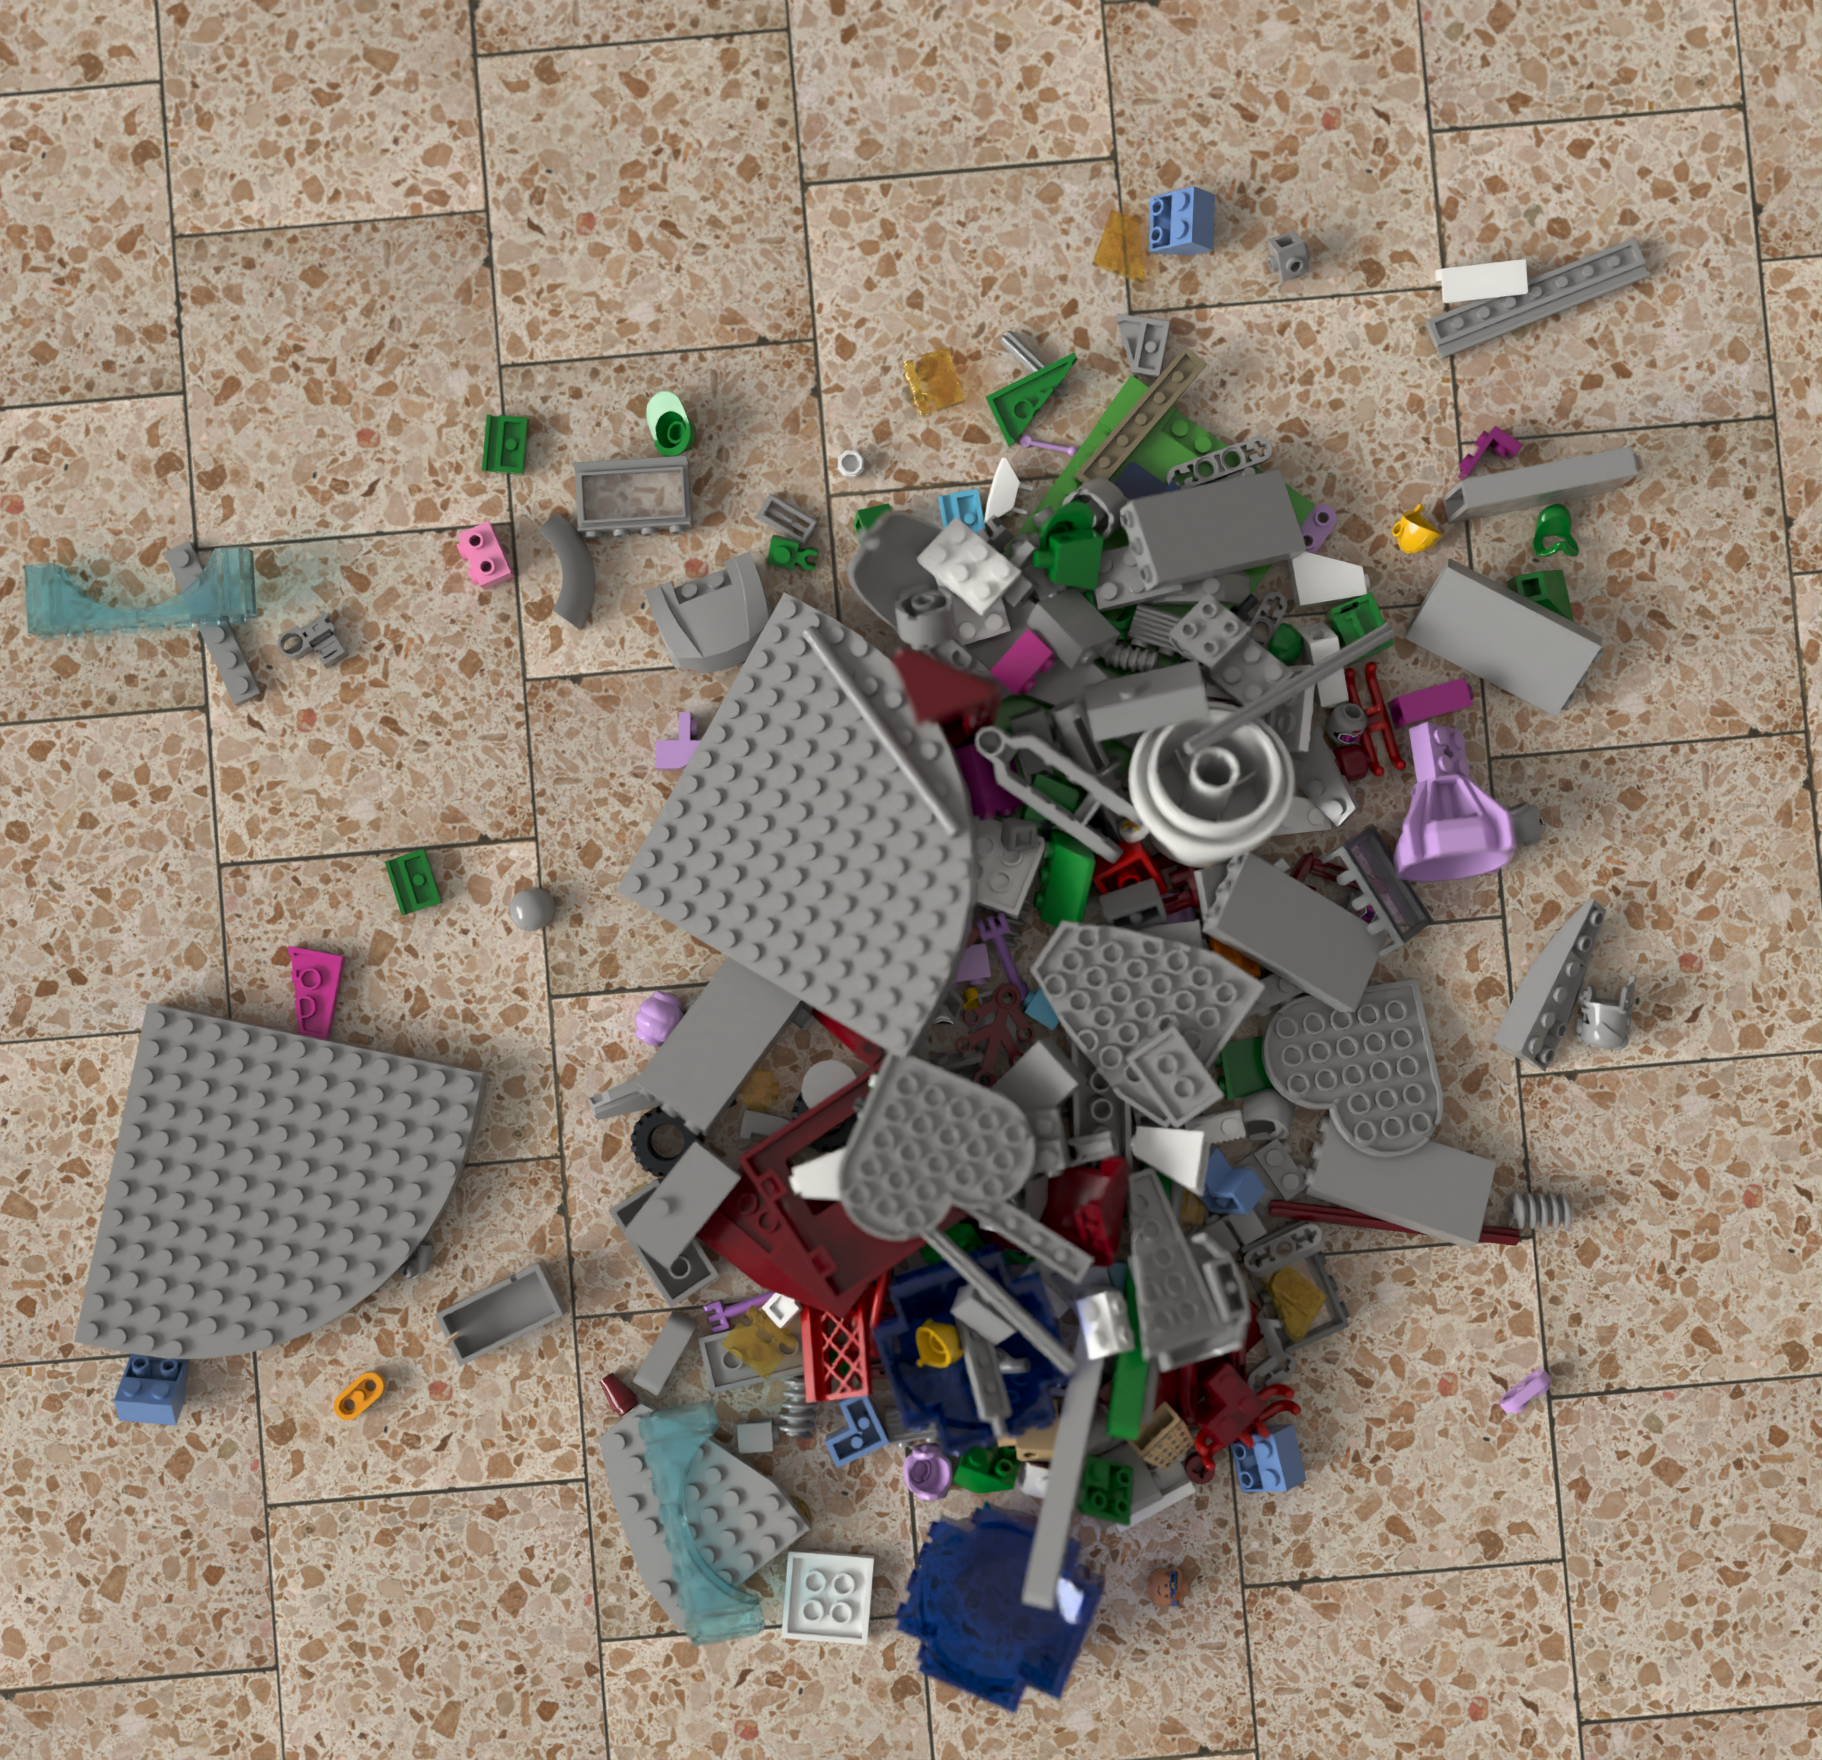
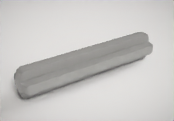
M1007 331L1000 339V343L1031 373L1048 366L1012 331ZM1062 380L1053 394L1056 397L1061 396L1067 390V383Z

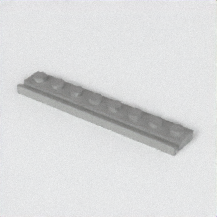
M1633 238L1527 280L1528 292L1526 294L1479 299L1428 319L1425 325L1435 349L1437 348L1439 359L1442 360L1644 280L1650 276V272H1647L1641 250L1636 238Z

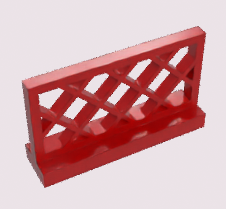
M866 1292L845 1319H840L835 1315L800 1302V1305L803 1307L800 1311L806 1402L826 1403L833 1402V1400L873 1395ZM853 1314L858 1318V1326L854 1332L846 1325ZM830 1318L837 1324L831 1336L828 1333L827 1324ZM842 1331L850 1337L844 1348L836 1342ZM855 1343L860 1347V1356L856 1361L849 1355ZM832 1347L839 1353L833 1365L830 1363L829 1353ZM844 1360L852 1366L846 1377L838 1371ZM857 1373L862 1377L863 1390H856L851 1384ZM835 1376L842 1384L836 1393L832 1394L831 1380Z

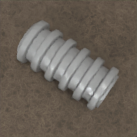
M1121 643L1118 646L1115 645L1116 648L1112 654L1104 658L1106 667L1114 665V668L1118 669L1120 666L1124 671H1127L1128 668L1131 669L1133 673L1136 670L1140 671V673L1156 670L1159 662L1158 651L1150 653L1149 649L1141 651L1140 647H1137L1135 650L1132 649L1131 645H1128L1126 648Z

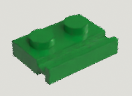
M487 414L482 460L483 472L524 476L529 427L528 418L502 415L492 416Z
M426 849L385 861L401 915L404 916L443 903Z

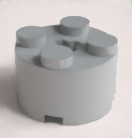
M1100 476L1086 481L1069 494L1063 501L1062 506L1073 501L1087 504L1094 514V522L1091 528L1102 535L1104 541L1122 526L1120 510L1129 503V500L1124 497L1116 485L1107 478Z
M918 585L902 591L899 594L900 599L898 601L895 599L894 605L899 637L911 644L913 649L922 650L927 648L928 645L950 641L954 638L955 619L951 593L946 588L938 586V590H930L929 585Z

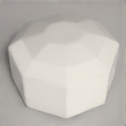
M845 450L838 457V471L845 478L856 479L864 472V458L857 450Z

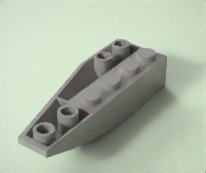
M1589 898L1547 944L1518 988L1492 1041L1503 1051L1542 1071H1546L1548 1065L1553 1061L1555 1050L1567 1032V1026L1570 1022L1601 925L1604 921L1606 909L1595 899Z

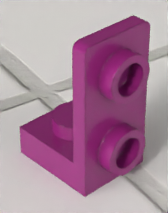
M1496 426L1489 432L1484 430L1474 443L1478 447L1474 454L1468 453L1460 463L1459 468L1462 471L1458 478L1463 480L1468 476L1488 445L1492 447V452L1498 457L1511 460L1519 452L1523 444Z

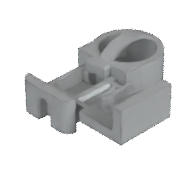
M323 611L319 612L321 617L302 629L295 626L280 635L278 648L289 660H300L313 650L315 652L319 651L322 655L320 660L328 669L348 656L336 638V628ZM289 638H302L297 645L284 651L285 642Z

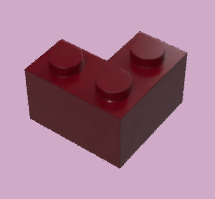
M1217 1362L1198 1381L1216 1401V1404L1197 1422L1215 1445L1227 1447L1267 1407L1229 1363Z

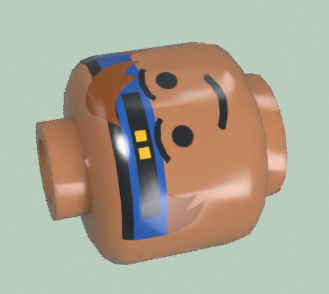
M1157 1568L1153 1571L1152 1576H1148V1597L1153 1599L1157 1606H1181L1185 1596H1190L1189 1578H1184L1183 1572L1179 1568Z

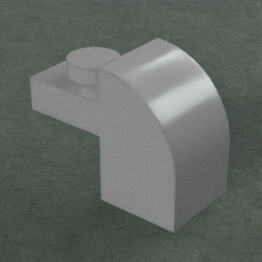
M1026 540L1025 543L1023 541L1019 542L1011 551L1012 558L1008 555H1002L1021 571V576L1002 595L1013 607H1022L1040 586L1024 571L1026 566L1032 561L1034 551L1040 550L1039 545L1035 541Z

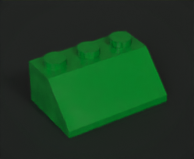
M1052 831L1050 841H1046L1044 846V858H1046L1045 866H1041L1039 870V883L1041 885L1040 890L1035 891L1033 906L1037 908L1042 921L1058 928L1062 920L1082 922L1095 859L1091 848L1070 833Z

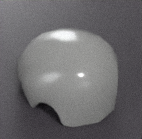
M531 887L521 890L514 895L509 910L511 920L518 928L535 931L551 923L556 906L554 898L547 890Z

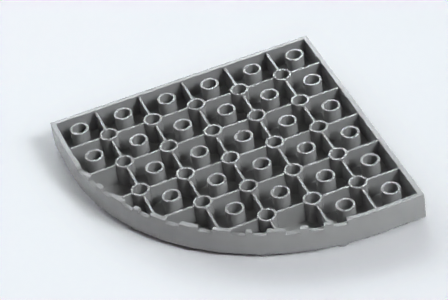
M784 592L616 891L905 1060L907 1055L915 1057L957 977L956 973L960 961L963 960L966 951L965 946L973 922L971 921L974 906L977 903V869L979 866V859L977 858V826L973 816L970 791L961 770L959 758L944 731L942 723L931 726L929 721H927L923 726L917 727L913 717L914 713L898 673L893 667L892 662L862 636L837 620ZM814 626L962 827L963 830L958 835L952 838L948 835L802 635L806 628Z
M160 1003L147 1004L74 1342L130 1354L166 1359H210L242 1355L280 1345L310 1333L348 1312L387 1283L412 1258L419 1245L434 1230L436 1223L447 1208L469 1159L478 1127L489 1072L334 1039H323L286 1029Z

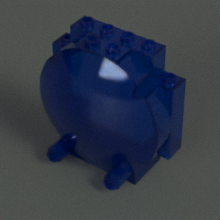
M1002 1242L965 1253L1066 1350L1058 1317L1049 1299L1040 1271L1015 1279ZM948 1260L893 1277L888 1288L898 1317L874 1324L872 1333L905 1431L913 1429L914 1432L922 1431L931 1426L930 1423L934 1422L944 1455L952 1453L953 1456H960L969 1452L970 1447L980 1444L983 1448L997 1443L993 1423L981 1421L964 1353L959 1360L946 1367L939 1368L928 1364L919 1367L916 1364L918 1359H921L916 1342V1333L920 1326L927 1320L932 1319L934 1322L952 1324L957 1328L955 1317L951 1310L958 1294V1289L968 1285L970 1281ZM1017 1327L1016 1332L996 1346L994 1345V1348L1004 1349L1014 1359L1028 1358L1030 1361L1029 1372L1001 1373L1012 1413L1008 1418L1004 1419L1009 1439L1025 1434V1430L1032 1427L1040 1430L1053 1425L1052 1421L1057 1420V1411L1050 1393V1384L1053 1387L1065 1385L1070 1382L1069 1378H1072L1074 1375L1073 1371L1070 1374H1066Z
M984 1501L982 1508L976 1506L971 1519L963 1517L955 1520L941 1514L938 1522L932 1521L927 1533V1537L931 1538L930 1543L926 1541L923 1543L915 1563L920 1565V1569L913 1568L905 1588V1592L910 1593L906 1604L900 1602L894 1619L899 1621L896 1630L927 1643V1645L921 1644L915 1659L920 1662L918 1672L1016 1714L1026 1687L1060 1701L1103 1593L1104 1576L1090 1571L1083 1564H1075L1082 1548V1542L1069 1537L1053 1610L1023 1603L1024 1589L1040 1518L1023 1511L1004 1509Z

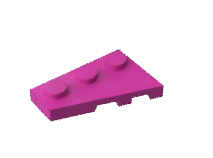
M288 946L293 970L291 971L296 995L295 1009L298 1033L330 1039L346 956Z

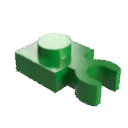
M773 534L767 564L794 570L796 563H799L804 569L812 571L815 569L816 564L809 562L806 556H817L819 550L815 547L799 549L800 540Z

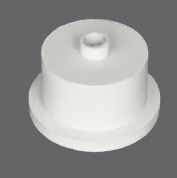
M1207 702L1209 717L1146 730L1136 745L1129 770L1131 798L1139 817L1149 829L1146 835L1149 841L1169 859L1186 866L1210 868L1229 863L1234 856L1251 851L1263 844L1276 832L1284 820L1294 792V769L1289 753L1277 733L1259 717L1196 755H1188L1183 746L1186 740L1240 709L1234 705L1219 702Z

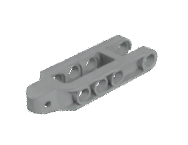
M987 724L978 731L976 746L985 757L994 762L998 784L1105 859L1116 863L1124 851L1116 843L1087 824V822L1099 805L1103 803L1118 815H1125L1141 828L1144 822L1139 817L1131 801L1031 731L1010 735L995 724ZM1023 747L1026 749L1028 747L1044 759V763L1054 765L1065 773L1071 782L1076 781L1090 791L1074 814L1010 770L1009 761L1019 748Z

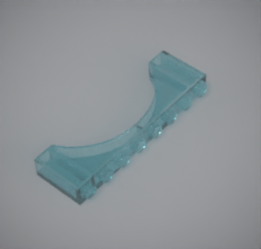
M243 546L215 548L203 572L187 589L159 605L136 610L112 609L95 602L75 585L64 567L52 563L24 565L28 633L39 636V640H57V635H66L67 638H83L84 633L93 632L95 636L111 635L113 630H120V633L132 634L138 633V628H147L148 631H164L165 626L175 625L176 629H190L194 623H202V626L214 627L220 625L219 621H229L230 624H246L247 619L257 618L253 551Z
M713 1399L647 1412L640 1419L638 1425L640 1438L645 1440L647 1449L645 1461L647 1467L652 1470V1491L655 1496H658L659 1520L662 1525L664 1524L666 1530L665 1547L667 1552L671 1553L673 1560L671 1567L674 1581L678 1582L680 1590L678 1593L679 1606L681 1609H684L686 1616L685 1632L687 1637L691 1638L693 1647L758 1635L765 1626L759 1596L737 1589L721 1578L707 1564L693 1541L686 1519L685 1485L691 1463L704 1441L719 1428Z

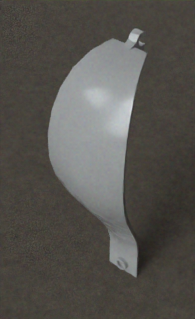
M894 510L885 511L869 532L862 528L856 537L861 544L847 568L850 584L858 596L876 615L898 632L894 602L895 599L897 601L900 599L899 594L908 588L918 585H929L930 590H938L935 576L917 562V557L943 530L919 517ZM1001 596L1011 631L964 645L991 670L1028 629H1032L1027 624V621L1037 603L1031 597L1022 607H1013ZM1057 655L1055 657L1057 662L1053 668L1046 674L1040 672L1035 679L1037 685L1027 695L1024 693L1022 695L1052 707L1068 699L1080 697L1087 711L1084 686L1112 680V678L1094 661L1088 666L1082 665L1071 670ZM1145 731L1118 736L1113 739L1134 752L1138 741Z

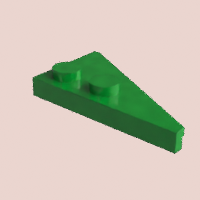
M1075 353L985 397L1009 447L1017 441L1076 363L1078 358Z

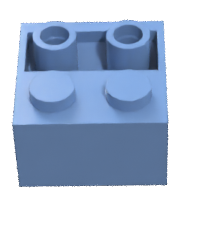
M1193 186L1150 197L1148 253L1195 255L1212 251L1215 195Z
M131 1354L114 1399L119 1421L176 1426L185 1401L188 1359H166Z
M1293 1424L1266 1426L1270 1434L1266 1439H1263L1256 1431H1250L1249 1434L1252 1436L1255 1444L1250 1449L1240 1439L1230 1444L1241 1492L1288 1491L1307 1481Z

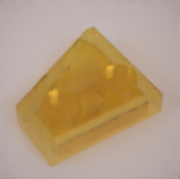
M1111 210L1092 263L1093 266L1143 283L1145 273L1138 219Z
M1289 1265L1274 1272L1266 1287L1291 1339L1294 1342H1301L1328 1296Z

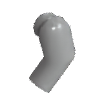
M424 1241L421 1243L417 1250V1256L400 1268V1275L403 1279L413 1280L428 1271L433 1245L431 1242Z
M995 1348L1001 1373H1025L1030 1371V1361L1028 1358L1014 1359L1004 1349Z

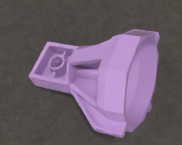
M1430 722L1409 728L1417 783L1414 784L1411 791L1412 799L1409 812L1403 824L1404 832L1396 844L1393 855L1396 878L1430 883L1467 879L1484 873L1491 875L1499 873V869L1506 867L1514 856L1516 839L1512 815L1475 784L1472 777H1469L1470 769L1466 761L1465 739L1462 735V730Z

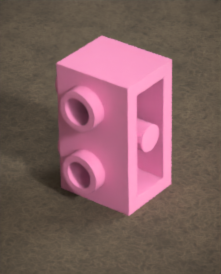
M489 521L457 534L461 542L457 544L462 558L464 560L468 558L472 568L468 570V573L474 585L479 584L481 588L487 590L515 577L495 528Z

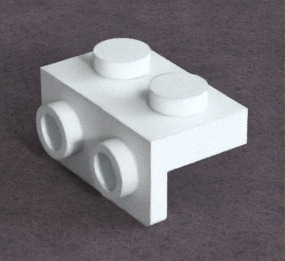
M1105 1292L1077 1301L1090 1359H1098L1118 1352L1134 1350L1133 1333L1129 1327L1126 1303L1122 1298L1121 1292Z

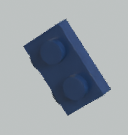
M1135 462L1128 464L1114 484L1129 502L1135 499L1178 491L1181 488L1172 480L1167 486Z

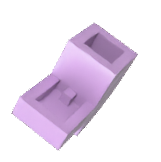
M679 712V740H656V769L658 771L684 770L701 740H693V736L698 735V720L693 719L691 712Z

